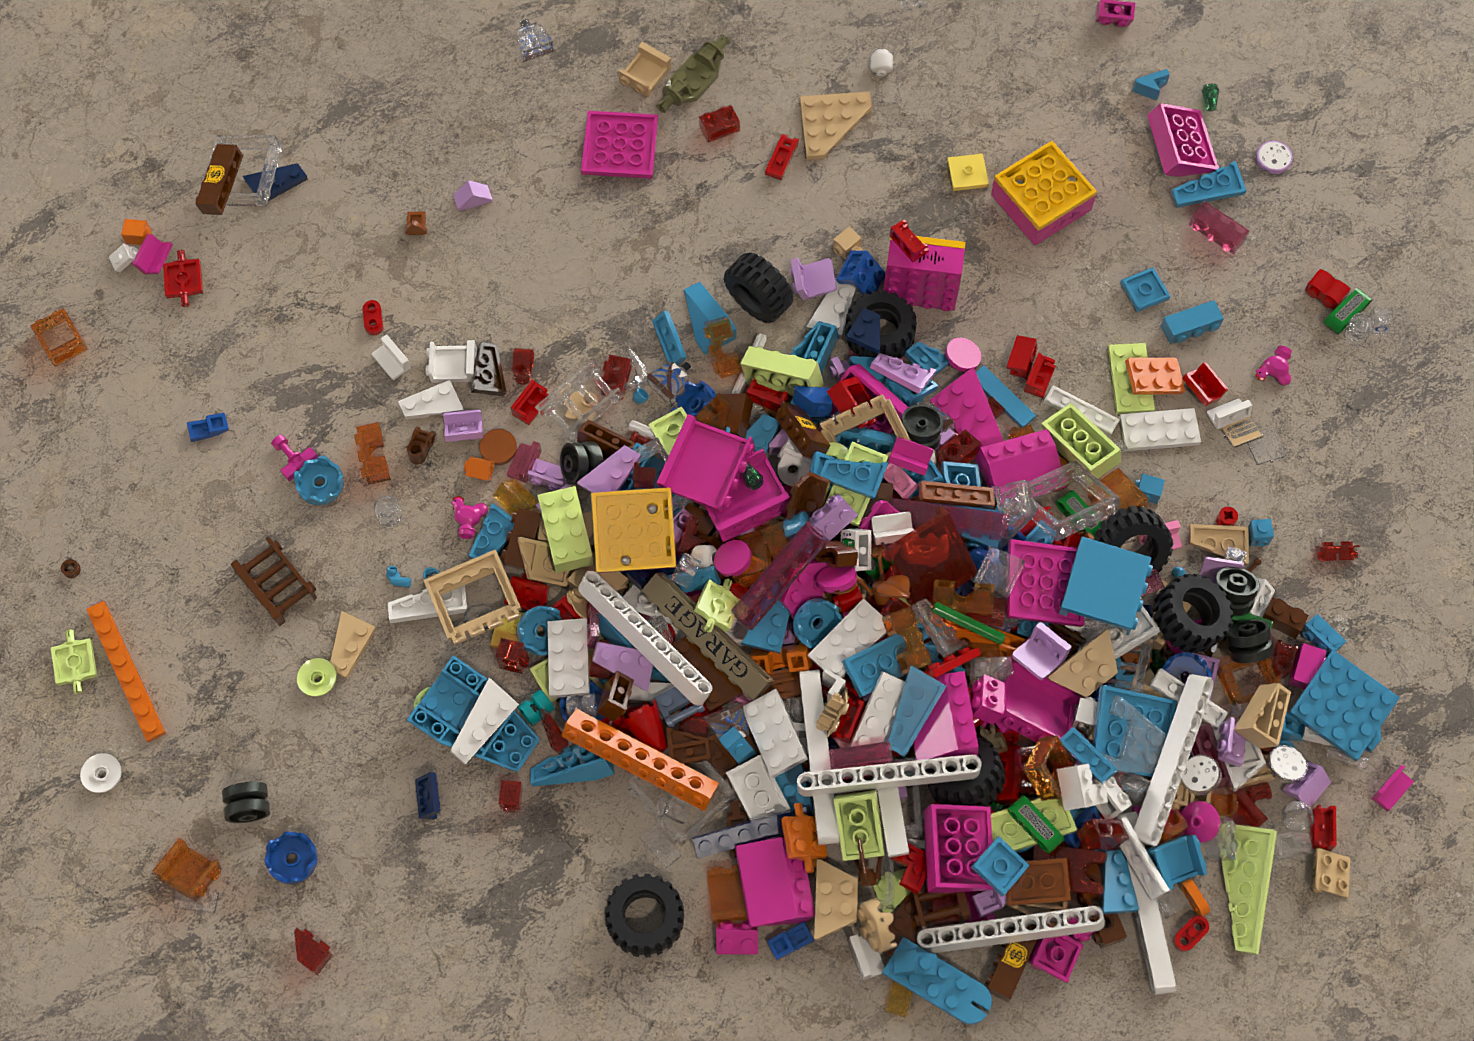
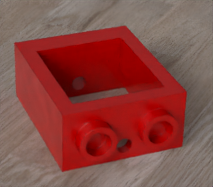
M858 376L841 380L826 391L840 414L850 409L852 414L855 415L853 408L864 402H868L870 407H872L870 402L872 398ZM877 417L854 428L862 429L865 426L869 427L877 422Z

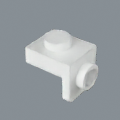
M122 244L109 256L115 271H123L134 261L139 250L134 246Z

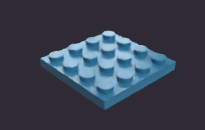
M1332 650L1288 713L1352 760L1357 761L1400 697L1339 653Z
M1105 685L1100 686L1093 746L1117 768L1118 772L1152 778L1176 712L1177 700Z

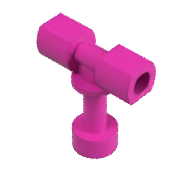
M281 434L272 440L271 445L277 451L282 450L289 458L287 461L289 464L280 471L290 482L294 478L295 471L303 467L305 461L315 460L318 458V455L311 447H308L301 454L299 452L294 453L287 445L288 440Z

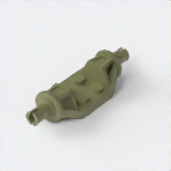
M721 34L715 42L706 41L703 47L692 54L670 77L667 85L662 89L665 97L656 105L659 111L662 110V113H665L672 104L681 106L682 103L697 101L714 83L719 75L721 61L724 59L722 49L730 42L727 36L723 39L724 34Z

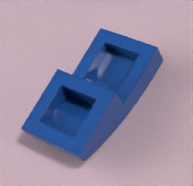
M225 413L207 415L205 420L187 422L190 442L208 439L229 431Z
M1093 806L1084 810L1074 819L1077 831L1063 836L1070 849L1077 850L1086 835L1093 836L1102 822L1101 817Z
M802 922L787 932L784 931L773 937L767 943L776 960H779L814 942L815 939L806 922Z

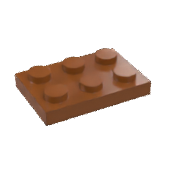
M1067 858L1026 861L1030 866L1006 893L1008 906L1071 901Z

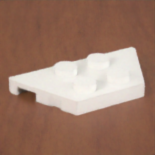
M1205 723V727L1218 755L1219 729L1215 730ZM1247 739L1243 765L1237 767L1220 760L1233 792L1237 791L1252 778L1266 763L1260 748Z

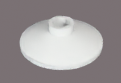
M96 754L90 757L82 766L80 773L82 784L94 793L107 792L119 782L122 773L121 765L110 754ZM106 772V776L100 778L101 773Z

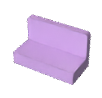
M1306 761L1305 773L1297 779H1291L1283 791L1286 795L1298 799L1303 809L1309 810L1330 785L1331 781L1322 766Z

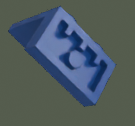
M867 250L850 251L836 281L839 284H854L862 295L866 293L870 295L871 292L878 290L886 272Z

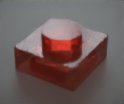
M993 396L987 400L996 420L1005 412V408Z

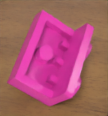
M722 921L721 924H716V955L758 954V927L750 928L748 921L741 923Z

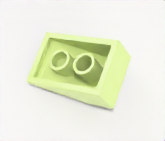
M877 789L835 795L834 805L843 861L860 859L858 838H861L865 858L884 856Z

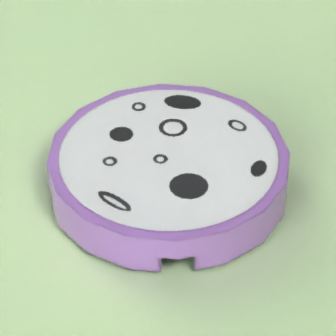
M1279 141L1263 143L1256 154V161L1262 170L1269 171L1268 173L1271 174L1285 172L1293 159L1289 147Z

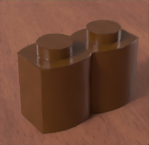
M841 541L815 543L814 558L818 562H826L831 568L850 567L857 565L858 551L852 546H845Z

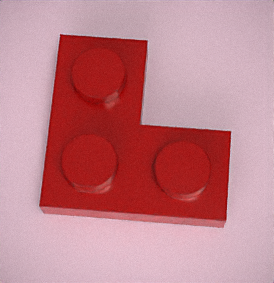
M908 843L909 854L888 858L906 867L899 885L918 894L927 875L926 852Z

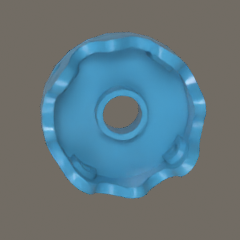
M319 456L315 460L305 461L301 470L294 473L296 489L300 497L309 504L325 505L333 502L341 494L344 487V477L340 467L331 462L326 456ZM317 480H325L324 485L320 487L315 485Z
M822 598L811 599L804 603L798 609L793 621V629L797 639L810 649L815 648L843 620L838 611L839 607ZM819 618V623L813 627L814 620Z
M538 606L529 609L521 616L517 625V637L519 643L527 652L537 656L548 655V621L562 620L559 615L560 611L552 607ZM538 626L544 628L545 633L542 637L538 636L536 632Z

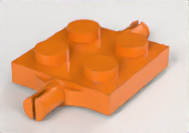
M802 803L794 804L796 816L781 819L788 859L804 861L805 873L814 872L812 860L827 857L826 844L818 845L815 816L804 815Z

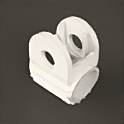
M788 438L777 456L780 458L778 462V475L783 483L793 486V484L799 482L801 477L810 472L812 459L803 457L792 440ZM795 465L798 467V470L792 473L788 471V467Z

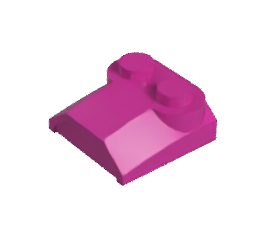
M1067 935L1037 939L1029 957V964L1036 970H1042L1068 983L1078 955L1084 945Z

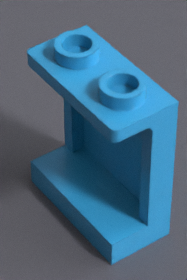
M1184 834L1145 849L1169 890L1173 889L1174 884L1196 875H1207L1206 862L1202 857L1201 844L1196 835Z

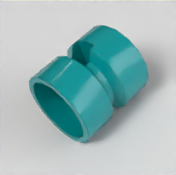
M540 689L530 696L531 700H525L517 706L519 712L532 727L542 720V715L547 716L555 710L551 701ZM535 706L538 711L534 712L531 707Z

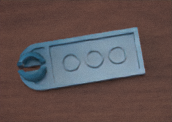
M918 623L843 660L842 663L859 697L874 690L882 671L899 678L909 673L911 665L919 668L933 661L939 655L943 637L940 636L924 645L921 642L940 631L927 624Z
M904 937L895 952L916 950V953H930ZM894 954L882 972L887 978L964 1024L973 1025L981 1022L987 1016L985 1012L988 1013L991 1008V994L983 984L936 957V976L893 974ZM975 1002L976 1004L980 1005L984 1008L985 1012L973 1006L971 1003Z

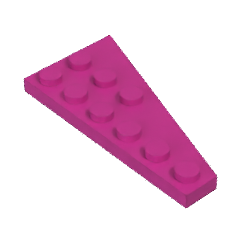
M974 367L930 400L933 407L938 408L940 413L945 414L942 415L944 419H953L954 422L950 426L976 456L981 447L1004 441Z

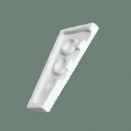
M488 678L450 750L464 765L519 705L490 678Z

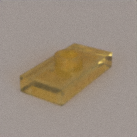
M893 981L885 1012L906 1018L912 992Z

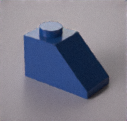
M794 386L793 403L812 417L831 418L832 399L826 392L830 388Z

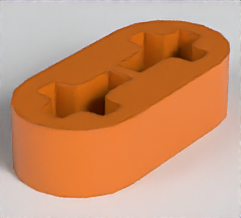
M1189 878L1181 882L1180 888L1195 913L1200 916L1210 913L1209 905L1194 881Z

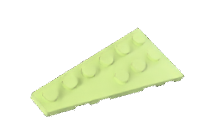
M1220 822V829L1218 831L1220 840L1218 841L1222 852V867L1226 892L1229 897V911L1231 912L1233 922L1232 931L1235 950L1258 955L1277 831Z

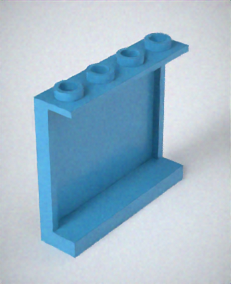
M1082 537L1077 548L1059 614L1067 616L1068 612L1116 626L1127 630L1126 635L1129 636L1131 630H1135L1139 619L1135 617L1136 613L1141 611L1143 601L1140 598L1142 594L1145 595L1147 590L1146 576L1150 577L1153 565H1150L1151 557Z

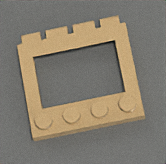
M883 394L870 400L872 407H870L868 402L854 407L855 415L852 414L850 409L837 415L838 423L835 422L833 417L820 423L823 429L820 432L826 440L838 443L835 438L836 435L885 413L896 436L911 441L890 398L886 400ZM891 452L885 454L888 456L887 462L889 461Z
M496 549L424 579L448 641L453 640L454 645L468 640L465 634L469 633L471 638L485 633L484 626L488 625L489 630L504 625L502 619L505 617L507 622L520 618L519 611H522ZM495 573L509 605L454 628L441 595Z

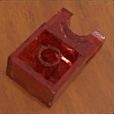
M1038 844L1034 845L1033 861L1067 858L1070 892L1095 895L1104 894V886L1090 881L1087 871L1092 864L1105 863L1108 854L1102 851L1058 846L1048 854Z

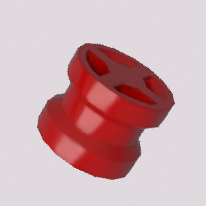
M1229 506L1222 508L1216 518L1217 525L1234 526L1238 519V512Z

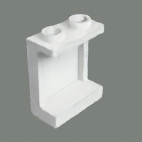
M467 340V346H435L434 342H430V348L426 350V356L429 359V365H426V376H429L431 383L446 382L448 380L451 382H472L477 353L475 340Z

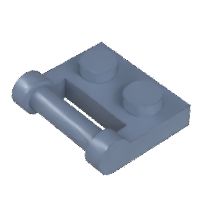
M676 687L654 697L670 728L697 712L705 711L703 705H693L670 717V713L691 703Z

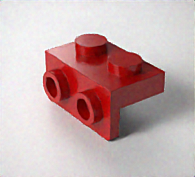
M1207 362L1202 363L1198 369L1188 372L1182 377L1204 406L1219 401L1228 391L1226 385Z
M517 576L511 578L510 584L521 609L528 611L538 606L546 607L550 586ZM505 599L504 604L509 605Z

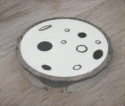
M1287 745L1277 746L1272 749L1267 757L1266 765L1272 772L1271 775L1282 783L1294 784L1301 781L1307 773V761L1302 753L1294 747Z
M1205 754L1194 755L1188 758L1181 782L1190 793L1206 795L1219 786L1222 780V771L1212 757Z

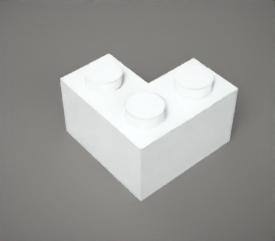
M1089 764L1057 769L1064 810L1085 808L1108 802L1105 785H1102L1100 782L1092 783V772Z

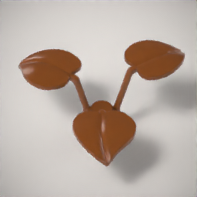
M873 542L871 544V557H878L881 581H877L872 585V589L859 577H856V583L848 590L840 592V589L834 590L835 593L830 594L851 592L857 587V582H859L868 591L869 596H874L878 605L889 603L891 597L910 598V581L907 576L895 575L884 581L882 557L888 558L895 555L899 549V542L876 545Z

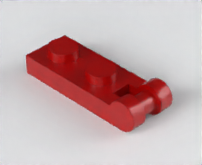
M785 134L781 135L765 170L766 176L782 181L791 158L798 147L799 139L788 138V135Z

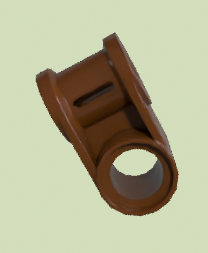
M418 426L414 429L412 438L407 446L411 463L419 465L426 460L429 450L434 444L436 432H428Z

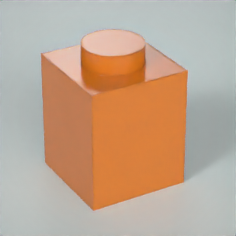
M124 220L121 235L126 244L142 245L146 235L152 234V229L147 221Z
M469 457V460H466L464 465L465 476L489 481L492 479L495 462Z

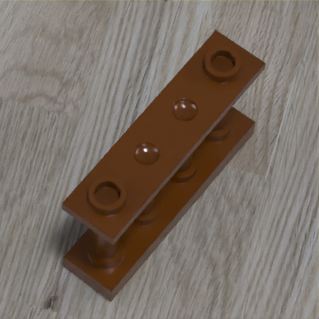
M268 536L265 539L270 547L246 564L243 563L241 565L235 560L230 565L275 622L281 626L286 622L283 615L287 609L307 594L313 600L317 599L314 593L316 588L310 581L306 582L281 552L283 548L277 540L272 541ZM273 553H276L281 560L259 577L252 579L249 575L251 573L250 570ZM285 566L290 570L292 574L270 591L263 592L260 589L262 583ZM296 580L304 587L280 606H274L271 602L274 600L273 597Z
M913 892L918 911L915 914L917 925L922 926L923 930L928 929L926 922L958 914V916L962 915L964 921L972 919L965 892H924L920 894ZM953 894V896L957 895L959 903H955V906L924 914L921 902Z

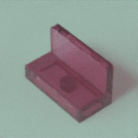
M533 441L531 446L520 443L508 469L507 477L528 483L527 473L532 470L536 458L539 459L542 452L540 443Z

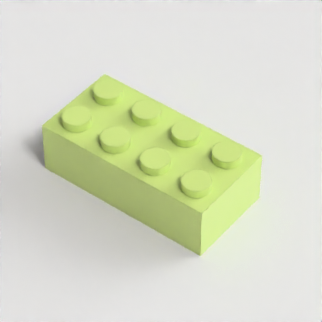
M749 346L740 363L748 386H750L753 379H756L760 385L782 393L788 391L790 396H794V386L823 387L824 385L818 362L813 359L799 358L795 355H786L778 351H769L761 347Z
M1072 403L1042 422V430L1048 429L1056 444L1057 451L1091 483L1121 463V449Z
M576 486L537 495L556 574L594 565Z

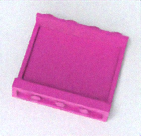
M688 414L657 481L658 487H671L672 494L724 512L725 508H728L731 504L733 490L736 491L739 486L740 480L738 478L740 474L746 470V460L754 452L755 445L752 437L749 436L747 440L698 422L695 416Z
M764 449L753 452L752 456H748L746 470L740 474L738 478L740 480L739 486L736 491L733 490L731 504L728 508H725L724 512L705 506L723 542L786 513V506L791 501L790 496L785 492L775 474Z
M1013 659L1005 668L1003 678L1005 683L1004 714L997 722L1061 756L1068 754L1069 752L1058 740L1072 728L1075 706L1083 696L1047 678L1039 680Z

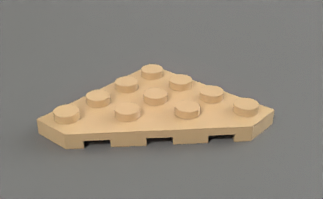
M870 92L800 96L806 160L824 159L829 154V151L836 147L850 130L852 131L860 120L872 109Z

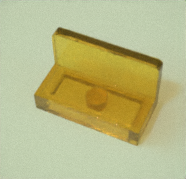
M516 479L501 482L493 495L511 515H513L514 511L517 512L518 508L529 510L535 508L536 504L539 503Z

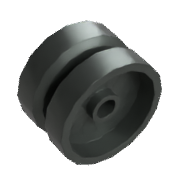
M927 404L912 405L904 411L901 422L911 441L933 450L937 448L941 442L943 429L941 413L935 407Z
M593 441L582 443L569 442L561 450V473L568 484H577L579 480L603 462L602 451L599 445Z
M1239 567L1221 569L1217 573L1215 583L1220 586L1219 589L1221 591L1224 590L1227 595L1225 596L1226 599L1230 600V610H1233V616L1248 614L1253 608L1259 589L1257 577L1246 569Z
M1256 619L1239 621L1232 624L1230 632L1226 636L1231 660L1237 663H1255L1269 658L1274 652L1273 643L1270 639L1271 631L1269 624L1263 620Z
M243 782L224 788L222 790L223 803L227 804L224 808L225 821L230 823H248L268 817L270 815L269 802L265 801L268 797L267 785L262 782Z

